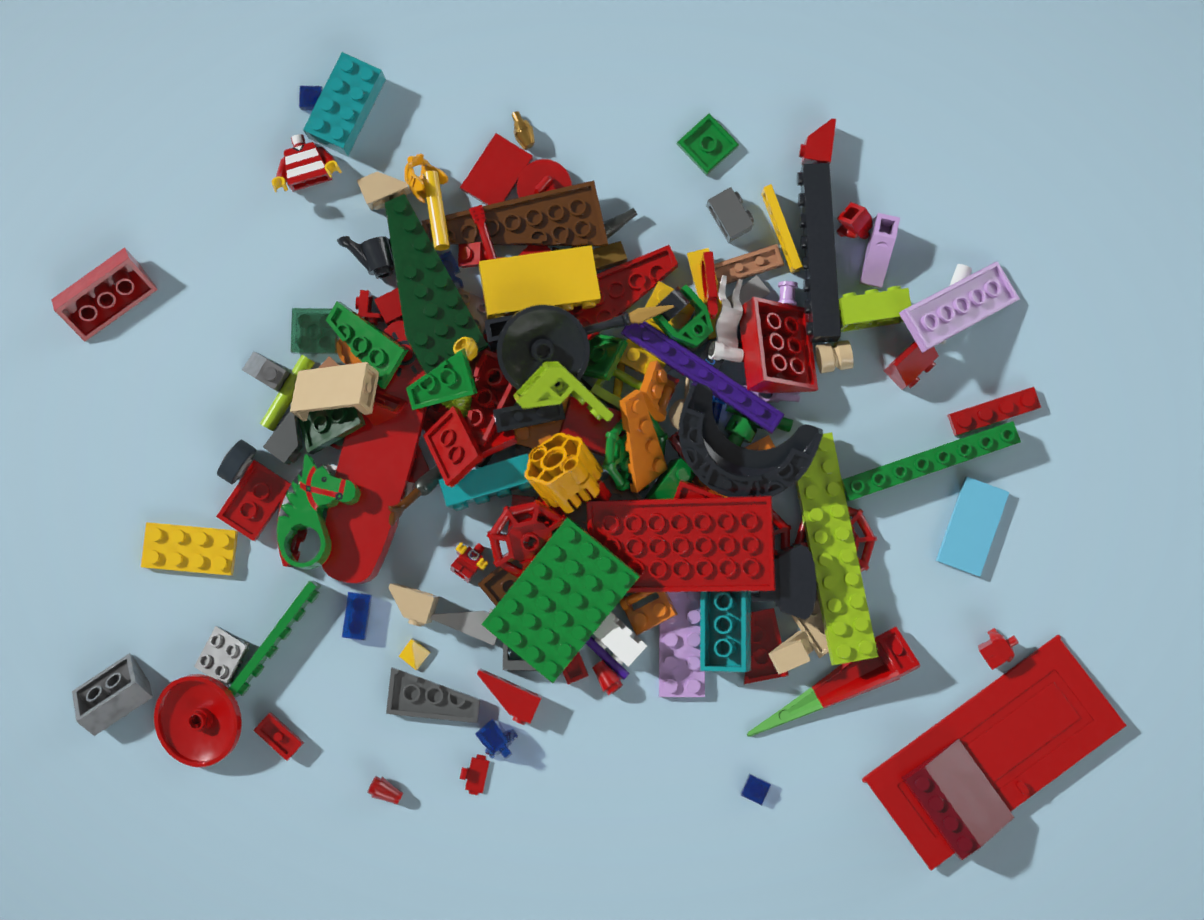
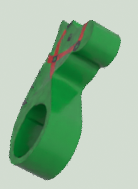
M307 454L304 456L303 470L293 480L283 500L278 516L277 541L281 555L287 563L301 569H315L328 559L331 552V539L323 517V510L334 507L339 502L353 505L359 501L361 491L351 481L333 477L328 471L327 466L316 464L313 458ZM307 528L314 529L320 537V550L312 560L299 563L291 552L292 540L299 529L300 531Z

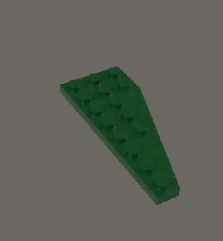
M403 194L385 202L405 336L424 373L431 372L442 362L455 355L453 351L454 344L462 337L472 338L477 344L478 352L488 348L487 342L434 249L406 195Z

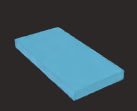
M965 477L936 561L980 577L1009 492L973 478Z

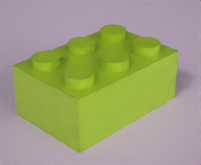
M892 286L883 292H879L878 289H871L865 291V294L856 295V292L843 294V297L839 299L841 332L903 323L904 321L899 313L911 306L909 288L901 289V286Z

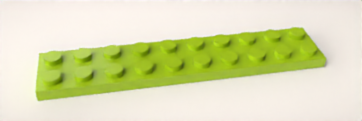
M832 432L823 434L811 465L805 474L795 482L808 550L812 554L815 564L816 590L831 665L875 658L878 657Z

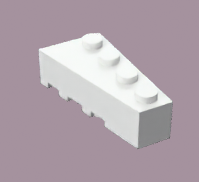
M612 612L593 633L597 637L595 641L603 649L608 647L613 652L611 656L621 665L624 662L628 667L647 647L646 643Z

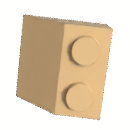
M398 583L389 584L388 588L403 617L409 619L408 623L421 627L432 622L430 618L435 613L440 596Z

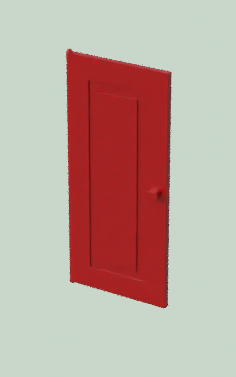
M1056 635L864 776L862 782L868 784L924 863L932 871L951 857L954 852L903 781L902 777L956 739H959L1011 812L1127 725L1061 641V636Z

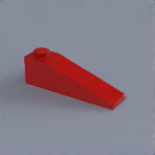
M486 349L475 368L474 377L477 393L471 395V408L468 411L466 422L476 443L483 447L487 445L497 430L493 410L514 406L516 400L513 395L518 391L503 375L498 363L497 353Z

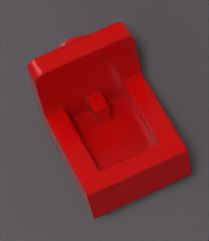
M482 242L459 244L458 267H478L479 261L488 260Z
M360 290V296H357L355 301L358 315L372 325L384 322L380 313H371L373 299L369 290Z

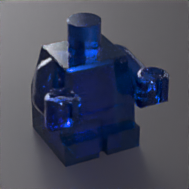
M491 719L475 733L486 747L485 753L491 759L495 757L494 755H499L500 753L505 759L510 757L512 752L508 747L512 744L511 741L518 737L514 729L505 731L501 723L495 719Z

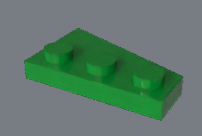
M465 348L459 350L455 355L406 388L412 410L477 393Z

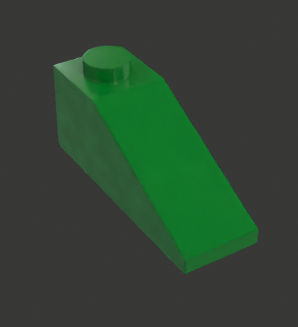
M681 458L670 460L667 465L668 469L659 476L644 499H674L680 480L691 483L696 474Z

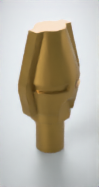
M519 111L512 113L516 141L524 150L533 147L535 139L531 124L528 120L522 119Z

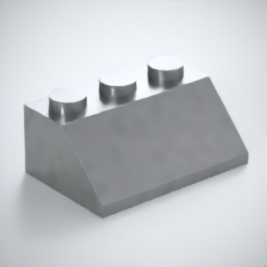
M130 653L72 691L76 722L93 736L106 730L110 725L127 716L131 711L145 704L153 697L150 682Z

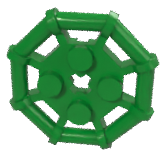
M650 414L663 456H665L668 434L663 431L658 421L654 420ZM622 418L610 432H606L605 461L602 463L603 469L607 470L615 482L616 488L620 491L631 489L630 483H633V480H628L631 473L628 472V463H630L629 451L625 449V442L627 440L626 430L623 431L625 432L623 436H619L623 431ZM617 464L621 466V468H619L621 470L620 473L616 468ZM649 484L645 486L642 490H646L649 487Z

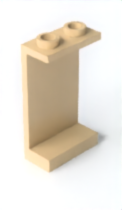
M367 362L298 371L290 412L302 421H307L309 411L355 407L363 414H372L379 372Z

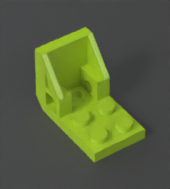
M558 361L544 362L513 395L516 402L522 408L561 404L571 393L582 405L587 402L589 405L586 408L598 420L603 417L608 422L614 416L603 403Z

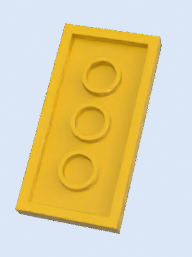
M659 281L645 307H655L674 289ZM688 303L668 321L669 324L676 329L684 327L695 310L694 307ZM652 318L645 321L665 334ZM627 340L628 345L619 361L620 363L644 376L649 362L658 361L662 369H664L666 365L664 362L631 340Z
M146 522L141 567L233 576L238 531Z

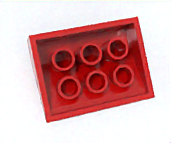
M752 297L742 305L743 313L739 322L742 349L744 351L747 390L760 393L816 392L818 384L813 346L810 343V336L806 335V322H809L808 314H805L804 307L758 297Z

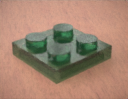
M292 308V354H337L338 335L326 321L332 309Z

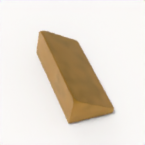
M621 241L592 249L596 271L627 262V256Z

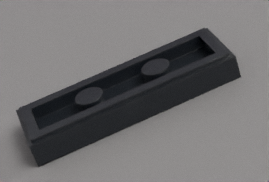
M562 403L532 408H522L520 405L493 410L497 433L566 419Z

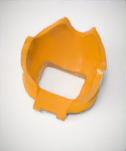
M417 154L407 158L408 163L404 170V180L409 185V189L419 201L425 203L426 193L423 173L437 171L440 185L448 182V176L442 170L430 165L423 158V154ZM421 165V175L418 177L413 167Z

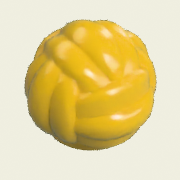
M462 337L454 344V353L465 348L468 361L473 360L477 356L478 347L472 338Z

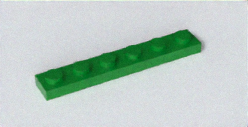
M309 581L228 688L234 697L243 696L249 690L251 679L260 675L265 668L263 663L267 658L271 659L278 651L277 644L281 639L285 640L292 632L290 627L295 620L298 622L305 615L306 610L304 608L309 602L313 603L320 594L318 590L321 587L317 582Z

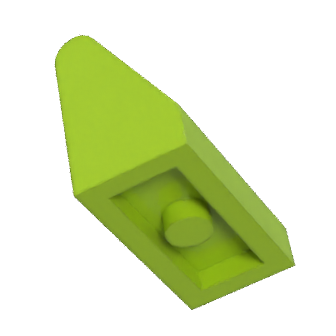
M618 368L615 369L612 376L640 390L641 381ZM598 379L590 392L599 400L621 411V398L603 389L601 386L605 380Z

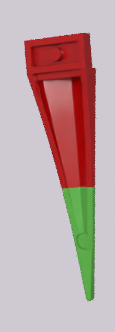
M894 627L874 638L878 657L842 663L792 702L750 730L747 736L751 737L900 680V677L920 668V663L898 628Z

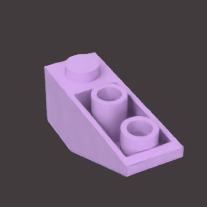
M878 213L873 219V227L870 231L859 284L882 288L900 222L899 217Z

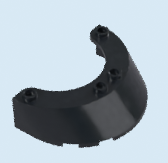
M693 381L682 407L678 433L684 459L702 483L715 492L727 497L774 496L785 491L805 474L815 457L823 437V429L805 424L801 425L788 440L776 447L765 450H752L741 447L730 441L719 429L713 414V393L710 387Z

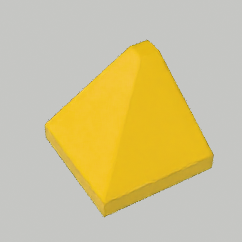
M412 638L399 657L417 670L431 652Z

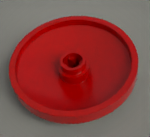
M192 674L171 682L160 694L154 710V725L160 743L169 755L182 764L192 767L211 766L226 758L239 741L242 729L239 705L231 691L213 677Z

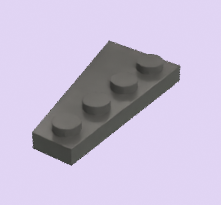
M391 668L386 714L478 723L479 698L402 670Z

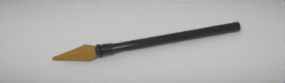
M674 305L637 308L630 313L626 312L623 315L613 317V319L583 328L586 334L590 335L615 327H623L625 324L630 326L632 323H643L673 308Z

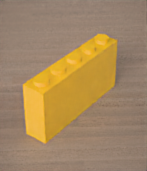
M592 246L479 261L487 319L514 315L526 307L538 304L553 305L566 311H571L576 306L588 309L595 307L601 299Z

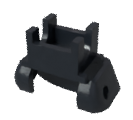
M798 543L778 550L777 555L774 556L775 591L751 593L752 602L774 601L775 606L779 607L780 612L805 620L812 614L816 602V571L812 554L806 546Z

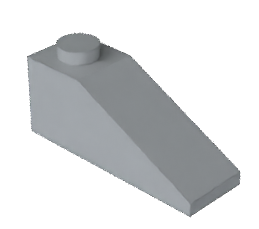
M491 608L489 612L433 614L430 618L491 645H495L498 639L481 625L493 609Z

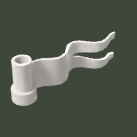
M722 275L718 290V297L722 307L715 326L717 341H713L710 344L708 356L713 360L724 359L740 363L743 360L744 351L743 349H738L737 326L743 313V306L739 301L743 280L738 279L731 298L732 308L725 294L727 276Z

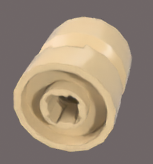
M848 340L835 342L833 346L830 343L816 345V361L821 374L833 372L835 367L840 370L853 368V352Z

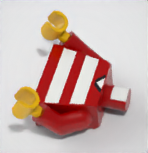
M297 134L291 137L293 148L284 150V157L280 160L276 177L272 180V186L275 192L280 187H283L284 191H288L287 185L292 191L333 180L332 173L338 171L340 174L342 171L334 156L323 147H317L314 142L306 143L304 135Z

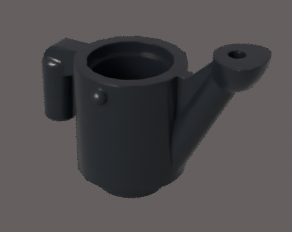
M343 236L337 239L338 244L347 248L367 269L369 275H375L377 279L393 274L392 270L395 267L390 238L388 239L385 236L375 237L361 244L351 240L350 236Z

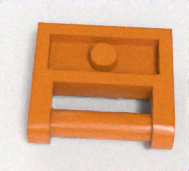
M658 361L649 362L640 390L643 393L648 411L653 419L662 422L666 419V408L671 394L675 392L676 384L667 378L665 370L662 369Z
M635 592L628 597L624 596L619 603L625 611L636 635H640L678 615L667 592H657L659 598L637 610H634L632 604L655 592Z

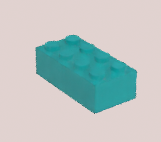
M341 52L303 129L308 139L348 157L386 81L383 71Z
M528 453L471 470L453 488L446 486L444 479H440L439 483L446 507L460 511L469 508V503L475 502V504L480 505L490 502V497L496 495L499 498H504L512 495L511 491L516 489L521 490V492L533 489L532 485L525 478V471L529 460Z
M751 591L700 592V671H751Z

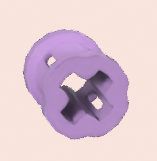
M793 281L779 282L780 297L777 302L797 306L795 289L798 287V283Z

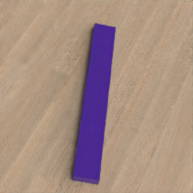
M647 322L632 323L630 326L626 325L622 330L621 334L692 382L697 381L707 385L712 390L713 396L772 434L784 417V413Z

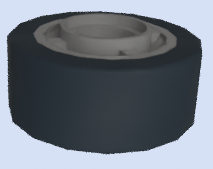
M242 439L239 440L223 458L217 470V475L228 483L234 484L250 466L255 456L256 448Z

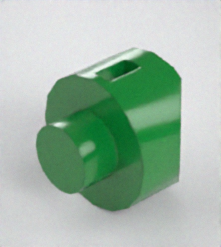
M736 414L731 416L724 429L730 434L728 439L739 446L743 442L750 444L757 433V428L750 426L747 419Z

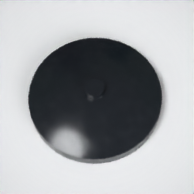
M532 305L518 311L505 323L497 342V359L500 369L508 382L517 390L522 387L544 362L558 361L578 381L583 376L589 362L590 346L585 329L571 313L553 305Z

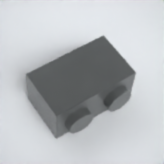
M731 187L708 199L706 205L728 243L751 231L754 225L752 223L754 222L752 214L749 210L745 211L741 204L743 201L737 191L734 192Z

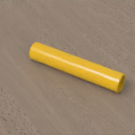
M427 171L423 173L433 244L435 250L443 251L449 249L450 244L439 175L437 171Z

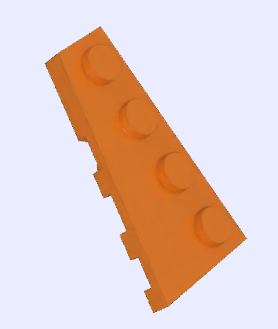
M635 389L620 400L623 430H626L627 433L625 449L629 451L630 456L628 472L632 474L633 483H630V488L632 492L638 493L668 468L641 390Z

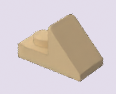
M803 630L796 632L769 653V656L778 674H782L810 661L809 654L814 649Z

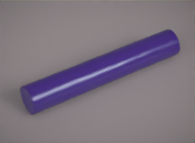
M592 637L585 643L623 680L630 674Z

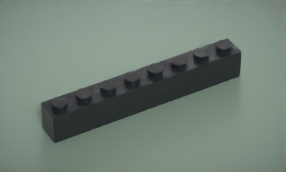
M830 163L803 164L800 172H797L796 180L797 186H801V193L798 194V206L802 207V214L799 216V226L803 228L804 236H801L800 245L801 249L805 250V257H802V270L806 271V279L803 280V291L807 292L808 298L804 303L805 314L809 315V322H806V335L810 336V343L837 342L841 337Z

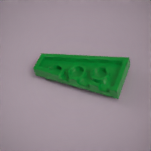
M336 301L326 319L327 323L340 339L347 343L355 357H358L362 363H369L379 372L377 384L382 389H386L408 350L345 304Z

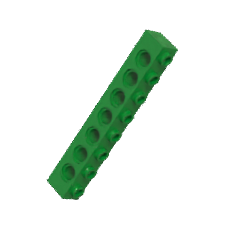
M1014 421L842 479L846 502L1020 443L1021 440Z

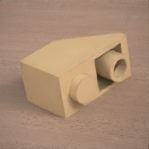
M380 172L372 173L357 180L370 210L382 209L385 207V202L403 194L407 197L411 193L406 182Z

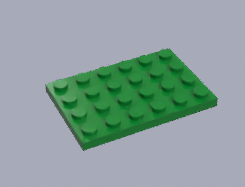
M567 517L481 625L551 683H554L640 575L572 519Z

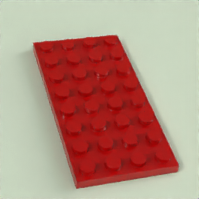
M772 496L587 501L588 533L640 575L628 592L775 591Z

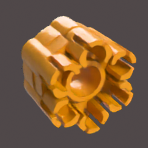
M557 433L530 452L525 478L549 507L560 506L565 513L574 512V509L567 501L568 499L576 508L582 503L576 493L584 501L591 500L585 488L588 489L594 498L599 494L600 487L597 481L602 476L603 468L581 438L566 435L565 433Z

